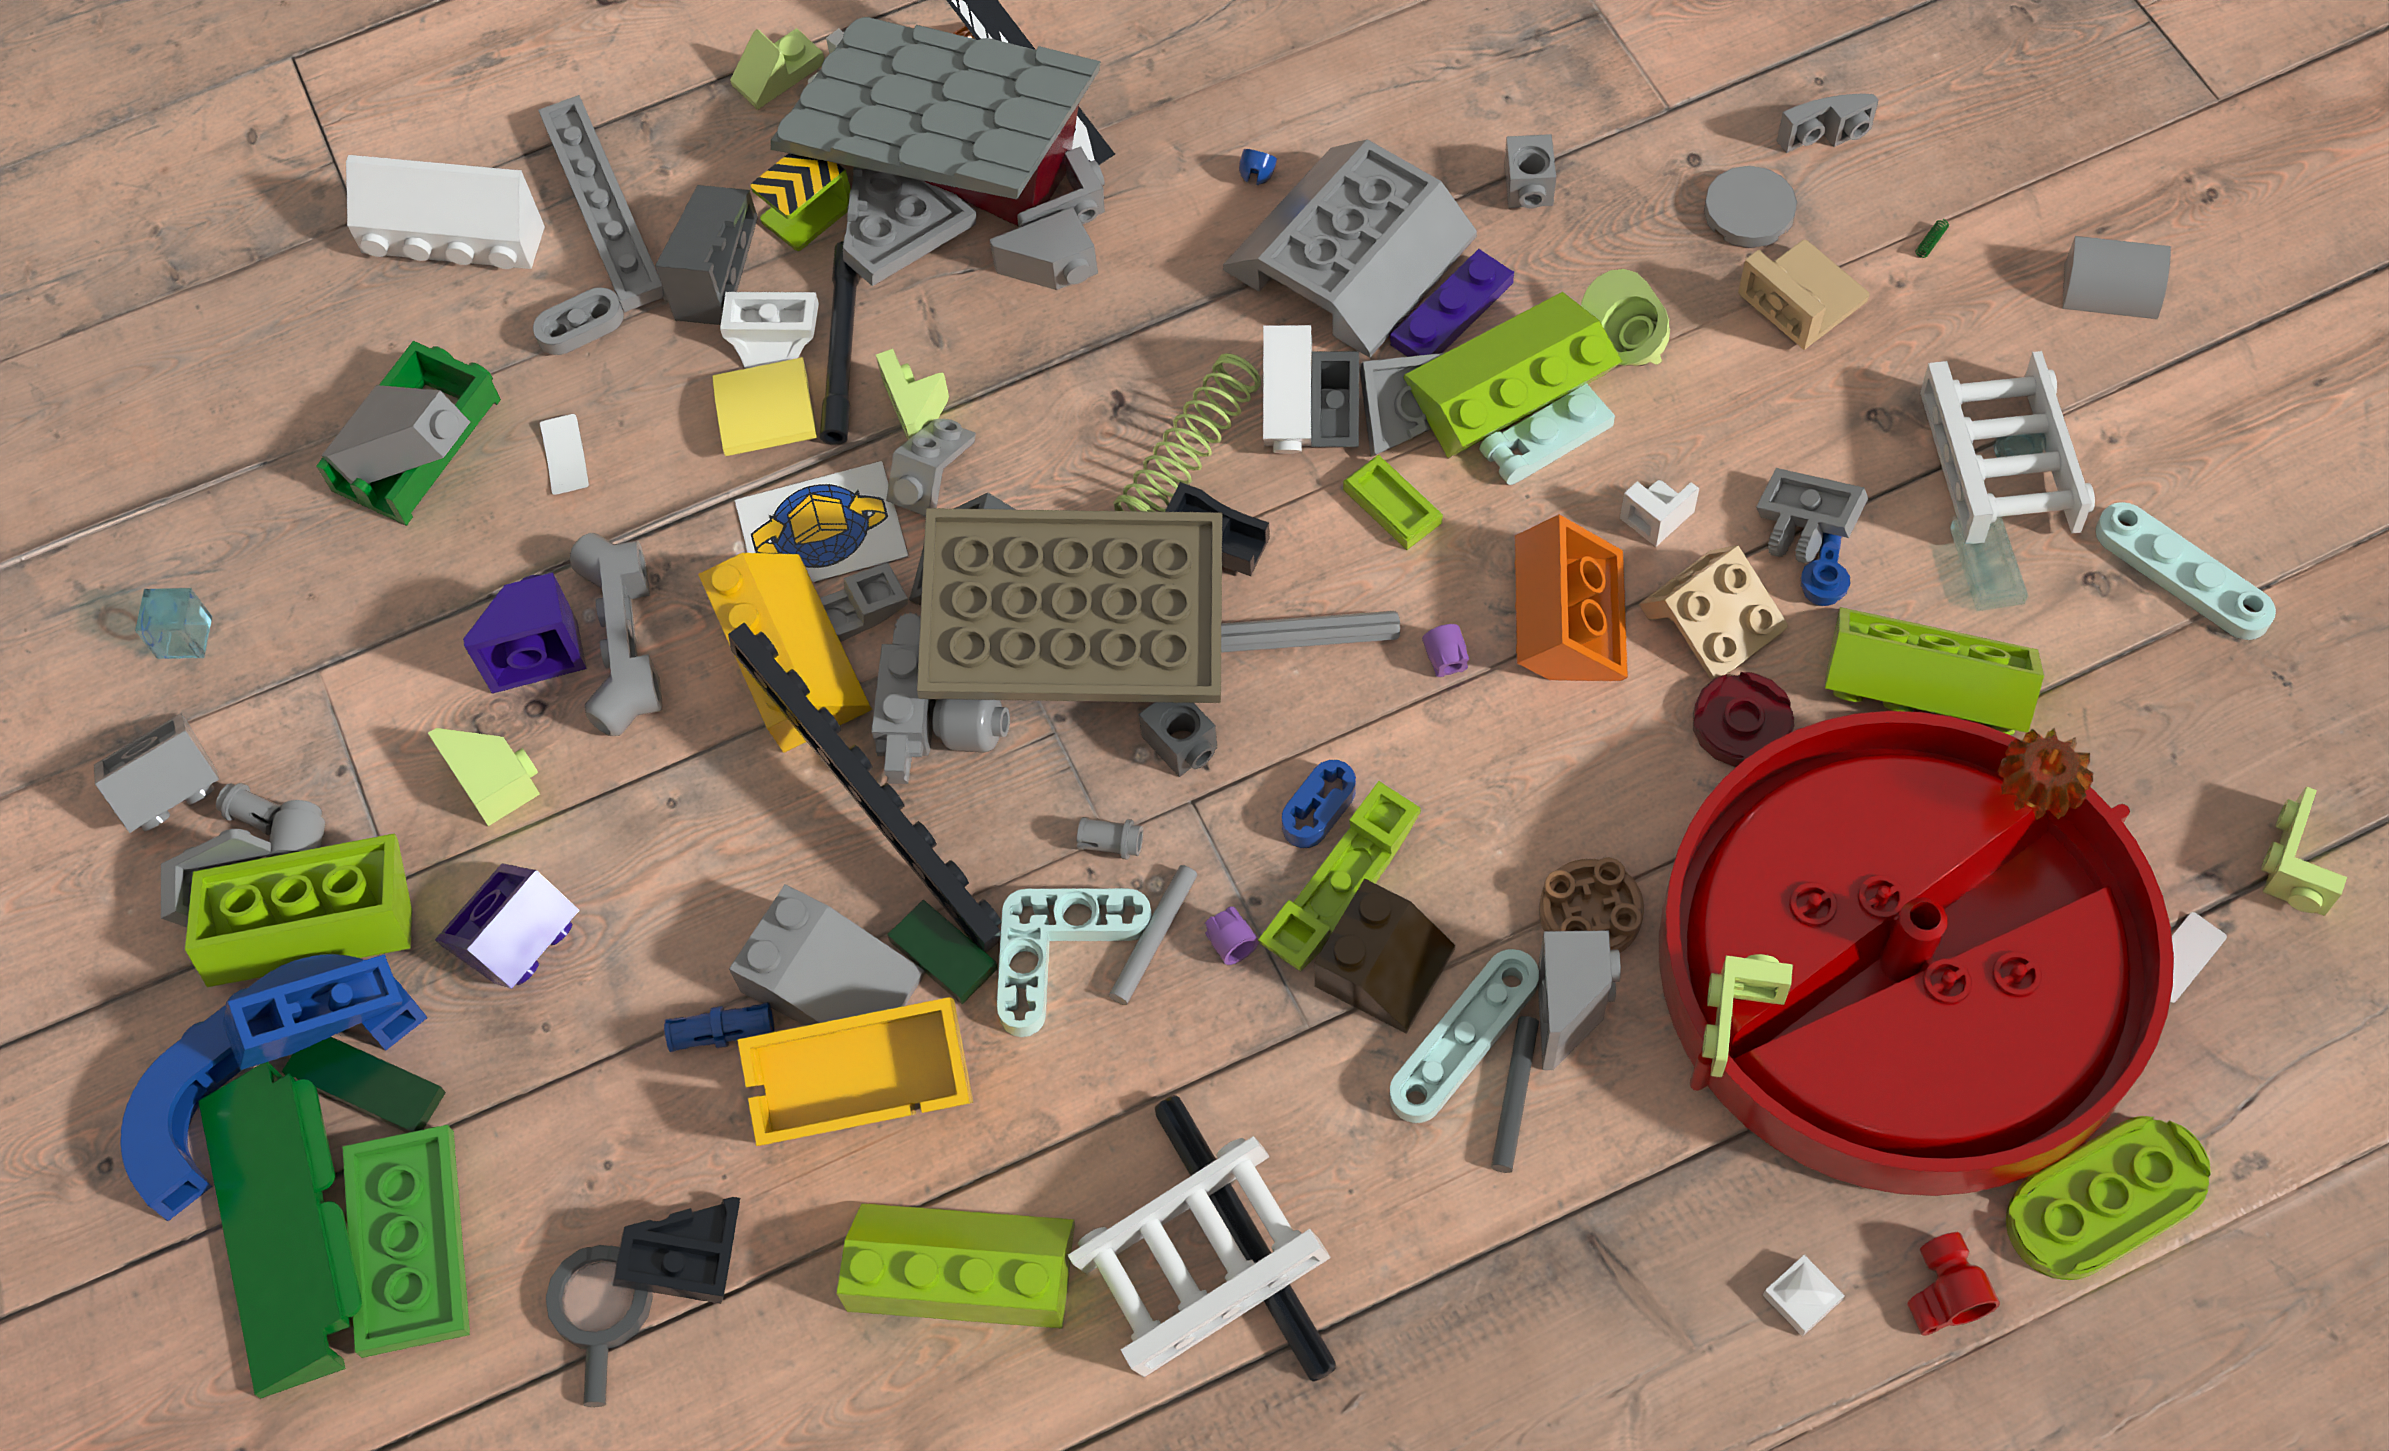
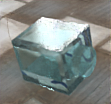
M192 588L144 589L135 631L157 659L204 658L212 615Z

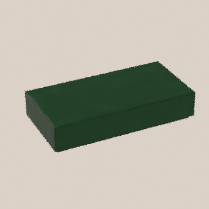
M924 899L887 934L889 941L922 968L927 975L961 1004L998 969L995 960Z

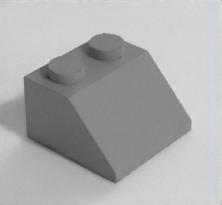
M182 713L94 764L95 785L129 833L139 827H142L144 831H148L158 826L170 817L169 809L184 800L188 804H193L203 799L215 789L212 783L219 780L217 769Z
M1544 931L1538 963V998L1543 1070H1554L1603 1021L1607 1002H1615L1616 982H1620L1621 963L1619 950H1610L1609 931Z

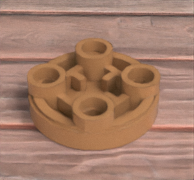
M1611 857L1600 860H1575L1551 872L1546 877L1539 904V917L1544 931H1609L1610 950L1618 949L1620 953L1629 947L1637 937L1644 915V901L1637 883L1625 871L1623 864Z

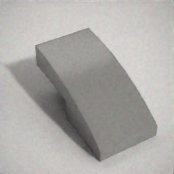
M888 562L844 578L843 590L820 598L840 642L880 624L908 604V598Z

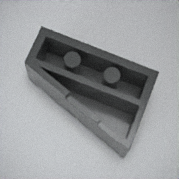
M697 185L655 265L663 286L664 301L669 302L675 321L721 325L725 292H737L758 220L750 190Z

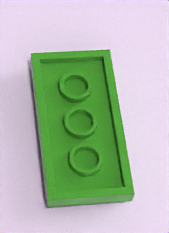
M443 1125L343 1146L347 1229L362 1298L361 1309L353 1316L355 1353L364 1358L470 1335L454 1131L449 1125Z

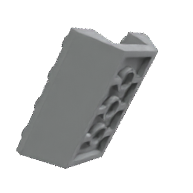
M1366 139L1331 147L1223 264V270L1259 292L1273 278L1333 314V336L1370 358L1477 237V230L1442 181Z

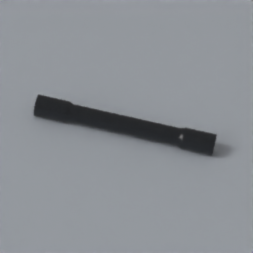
M844 241L837 243L834 248L832 273L834 289L826 391L822 402L820 439L830 445H840L848 439L850 413L848 395L856 287L859 284L860 277L855 270L843 261Z

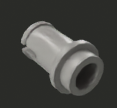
M232 783L227 784L220 791L216 800V808L221 811L224 819L230 821L238 819L261 830L266 835L271 834L273 816L281 810V805L274 804L251 793L249 786L244 783L236 785Z
M1082 817L1077 832L1078 850L1088 849L1121 854L1122 859L1128 860L1130 855L1139 856L1143 842V827L1134 825L1132 819H1127L1125 824Z

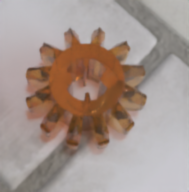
M2055 728L2048 731L2045 738L2032 729L2025 734L2023 740L2015 739L2008 745L2005 752L2006 757L1999 764L1998 775L2004 778L2001 785V795H2016L2017 798L2014 802L2015 811L2028 805L2033 808L2036 820L2043 817L2047 809L2059 819L2066 815L2069 807L2076 809L2081 806L2086 798V790L2090 788L2094 774L2087 769L2090 763V753L2074 751L2077 745L2076 737L2066 742L2058 740Z

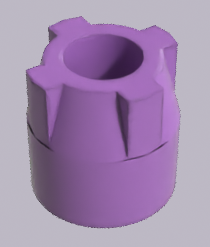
M1441 625L1431 629L1422 637L1428 658L1433 665L1437 677L1463 672L1468 668L1467 661L1469 657L1466 644L1458 625Z
M1233 906L1228 907L1225 911L1215 916H1211L1205 922L1207 926L1206 936L1227 965L1236 964L1244 960L1259 944L1257 936Z

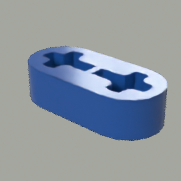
M1340 760L1321 762L1314 768L1286 804L1282 812V832L1285 839L1291 845L1298 848H1311L1318 845L1350 806L1356 794V776L1353 769L1347 763ZM1337 778L1341 779L1342 790L1334 788L1323 799L1322 797L1325 793L1324 780L1333 783ZM1315 809L1316 811L1313 815L1314 828L1305 825L1301 830L1296 829L1295 817L1304 820Z

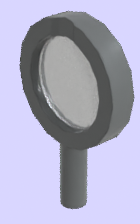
M598 1245L579 1249L559 1265L550 1278L546 1294L548 1317L558 1333L578 1348L586 1349L583 1405L586 1407H602L606 1405L608 1349L622 1345L638 1333L649 1317L653 1300L652 1292L612 1286L619 1252L618 1246Z

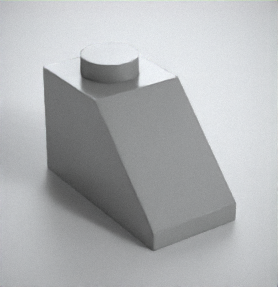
M1073 207L990 239L994 267L998 274L1058 290L1071 284L1082 283L1087 278L1098 274L1094 244Z

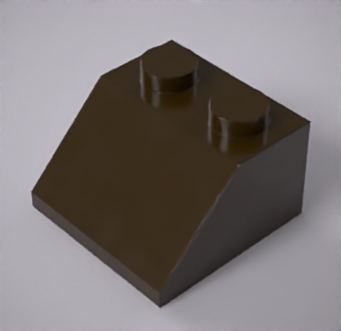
M1364 878L1314 962L1315 987L1407 1034L1453 954L1455 944L1411 901Z

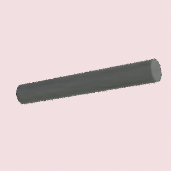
M1529 1016L1518 1018L1491 1164L1493 1170L1502 1173H1511L1513 1171L1539 1021Z

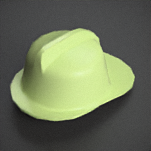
M1627 269L1610 270L1598 276L1588 286L1581 306L1600 320L1622 360L1619 365L1639 366L1650 362L1655 365L1662 362L1660 355L1664 352L1669 342V318L1666 309L1652 288L1638 273Z

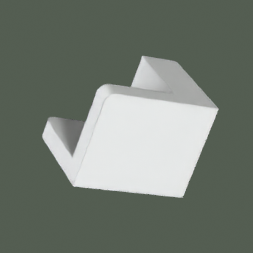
M1661 480L1656 481L1648 489L1637 481L1624 493L1620 519L1657 547L1694 513L1699 488L1691 482L1681 492L1677 493Z

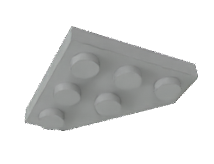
M854 167L847 213V228L843 244V261L871 286H874L976 225V211L956 194L937 186H932L922 180Z

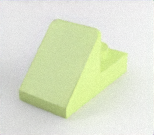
M797 28L775 43L771 42L760 30L756 29L730 81L732 86L758 110L820 68L825 60L824 55Z
M890 349L876 354V359L883 384L908 441L931 421L939 418L948 402L949 394L943 373H937L915 381L909 364L906 363L900 366L894 350Z

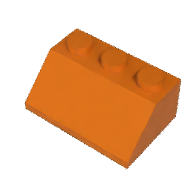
M1560 514L1515 535L1517 664L1548 680L1622 681L1627 679L1623 550Z

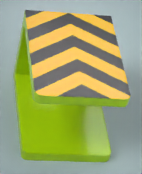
M788 153L750 185L752 192L771 206L769 210L761 215L762 224L796 251H801L848 212L851 188L846 169L838 163Z

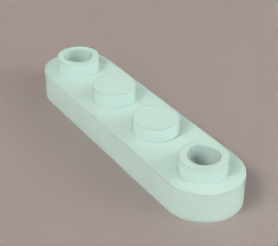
M2125 502L2114 503L2102 512L2096 525V537L2107 550L2230 635L2239 639L2253 640L2266 633L2276 614L2275 605L2266 593L2134 504ZM2119 521L2126 522L2131 526H2125L2121 524ZM2243 605H2248L2256 612L2248 611Z
M1508 949L1494 955L1396 1073L1390 1085V1104L1393 1111L1401 1119L1411 1123H1422L1436 1116L1534 996L1539 981V969L1535 960L1529 954L1521 950ZM1506 976H1515L1521 981V984L1516 987H1509L1502 980ZM1413 1091H1418L1424 1094L1426 1100L1421 1104H1413L1407 1100L1406 1096Z

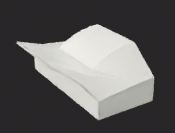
M725 292L720 331L722 337L736 349L745 369L799 357L804 346L814 336L819 305L816 292Z

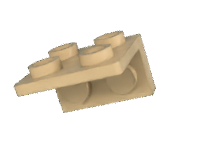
M1802 240L1775 261L1770 260L1760 250H1757L1745 259L1738 291L1739 295L1803 350L1864 305L1870 295L1864 287L1808 240Z
M1739 545L1710 550L1639 603L1648 620L1669 618L1670 621H1674L1711 680L1730 673L1788 627L1786 620Z

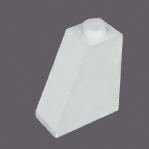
M1311 325L1263 326L1264 446H1273V452L1279 454L1301 453L1302 446H1311Z

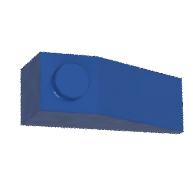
M384 954L227 1001L223 1025L239 1069L243 1070L294 1054L401 1005L403 1000Z

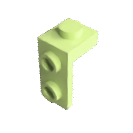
M2306 786L2296 801L2287 799L2280 811L2276 828L2283 830L2279 843L2274 841L2271 843L2263 860L2261 870L2269 873L2263 892L2287 901L2293 908L2307 913L2316 912L2325 916L2342 895L2347 877L2295 857L2317 790Z
M1762 954L1750 955L1747 958L1726 955L1721 974L1711 973L1707 1006L1717 1007L1715 1025L1706 1024L1702 1057L1712 1058L1711 1076L1722 1077L1727 1064L1733 998L1784 1005L1791 987L1793 964L1779 963L1776 958Z

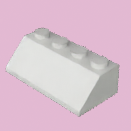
M348 155L346 160L347 226L361 253L375 257H383L385 255L407 257L417 261H449L459 265L480 264L496 266L502 269H532L545 226L521 170Z

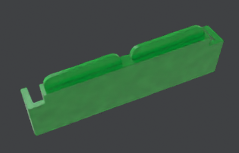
M269 1062L262 1063L198 1101L254 1395L260 1399L346 1369L344 1359L329 1348L327 1335L350 1327L349 1317L356 1315L362 1306V1298L343 1210L335 1202H324L322 1191L328 1189L333 1184L335 1172L317 1088L311 1081L306 1079L296 1081L290 1074L283 1077Z

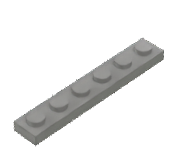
M580 95L539 109L538 111L624 312L663 298V286Z

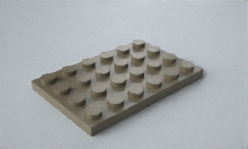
M926 508L917 680L918 699L1221 703L1222 513Z

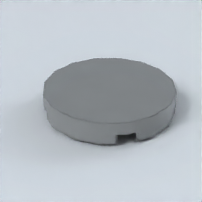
M1755 166L1736 167L1718 175L1708 187L1704 214L1708 226L1714 233L1716 229L1724 235L1723 240L1732 245L1755 248L1768 246L1778 241L1780 235L1789 231L1793 225L1797 200L1793 188L1781 175L1767 168Z

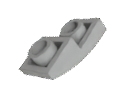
M1846 94L1813 100L1795 106L1782 113L1777 142L1788 153L1802 145H1812L1823 135L1833 147L1850 139L1857 140L1871 130L1879 100L1874 94Z

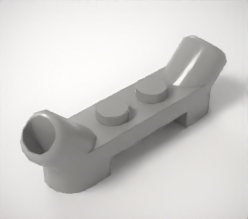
M588 533L580 537L571 548L570 562L572 569L578 575L602 589L603 598L596 599V610L601 627H606L607 639L600 640V650L606 669H611V674L585 703V713L589 721L601 732L608 736H620L638 715L662 710L659 675L649 654L637 655L631 599L650 596L647 567L643 550L638 540L614 545L596 533Z

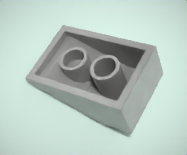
M784 884L729 968L741 993L762 1004L769 1002L772 1009L805 1026L903 1007L907 1004L925 975L922 968L830 906Z

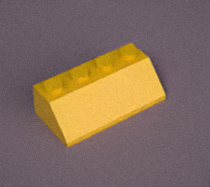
M740 553L698 574L729 645L728 634L743 623L749 627L754 635L760 631L763 632L779 654L775 658L785 672L793 669L798 673L810 691L806 695L808 700L817 710L825 707L836 719L839 726L872 710L799 554ZM735 656L765 726L782 752L785 753L805 743V739Z

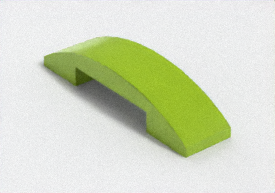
M1378 781L1349 819L1350 828L1294 902L1288 900L1258 939L1259 944L1299 971H1302L1322 951L1364 878L1376 884L1413 827L1421 812V808Z

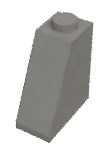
M376 385L321 456L350 484L356 478L371 483L444 458L470 424V421L440 390Z

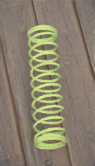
M1226 353L1219 356L1212 366V373L1207 374L1203 378V386L1196 388L1193 392V400L1186 402L1183 406V414L1177 415L1174 418L1173 428L1167 429L1164 432L1163 442L1156 443L1153 447V455L1146 457L1143 461V469L1136 471L1133 475V483L1126 485L1123 489V495L1118 496L1113 502L1115 511H1124L1120 505V502H1124L1131 511H1136L1134 509L1136 507L1140 511L1156 512L1150 507L1152 506L1158 511L1165 512V508L1153 503L1144 495L1140 488L1154 493L1168 506L1170 502L1164 495L1172 498L1174 494L1160 487L1150 474L1166 480L1175 489H1177L1178 485L1174 481L1184 484L1192 482L1191 475L1185 468L1201 470V461L1195 454L1202 457L1211 456V448L1206 441L1220 443L1222 439L1217 428H1231V421L1226 414L1239 416L1241 409L1237 401L1249 402L1251 400L1250 393L1256 392L1261 386L1260 375L1252 364L1234 354ZM1222 363H1231L1246 370L1253 378L1255 385H1245L1231 377L1224 369ZM1214 377L1220 389L1207 387L1208 379ZM1218 377H1221L1232 388L1245 392L1247 395L1246 399L1237 397L1229 392L1219 381ZM1204 390L1211 403L1197 400L1198 393ZM1208 390L1219 393L1229 399L1235 405L1237 411L1231 412L1220 406L1212 398ZM1195 404L1197 411L1202 417L1187 414V408ZM1198 404L1217 411L1227 421V425H1220L1210 419ZM1185 418L1187 424L1194 432L1184 428H1177L1179 419ZM1189 418L1207 425L1215 432L1218 438L1214 440L1202 434L1194 427ZM1175 431L1176 436L1184 446L1174 442H1167L1169 433ZM1179 432L1189 434L1199 440L1208 452L1203 453L1190 446ZM1165 445L1169 454L1176 461L1164 456H1158V448ZM1169 445L1189 454L1197 462L1198 466L1194 467L1182 461ZM1155 459L1160 469L1166 475L1154 470H1148V462ZM1160 460L1169 462L1179 468L1187 476L1188 480L1184 481L1171 474ZM1145 473L1148 480L1157 490L1144 484H1137V477ZM1135 487L1141 498L1150 506L1134 496L1127 495V491Z

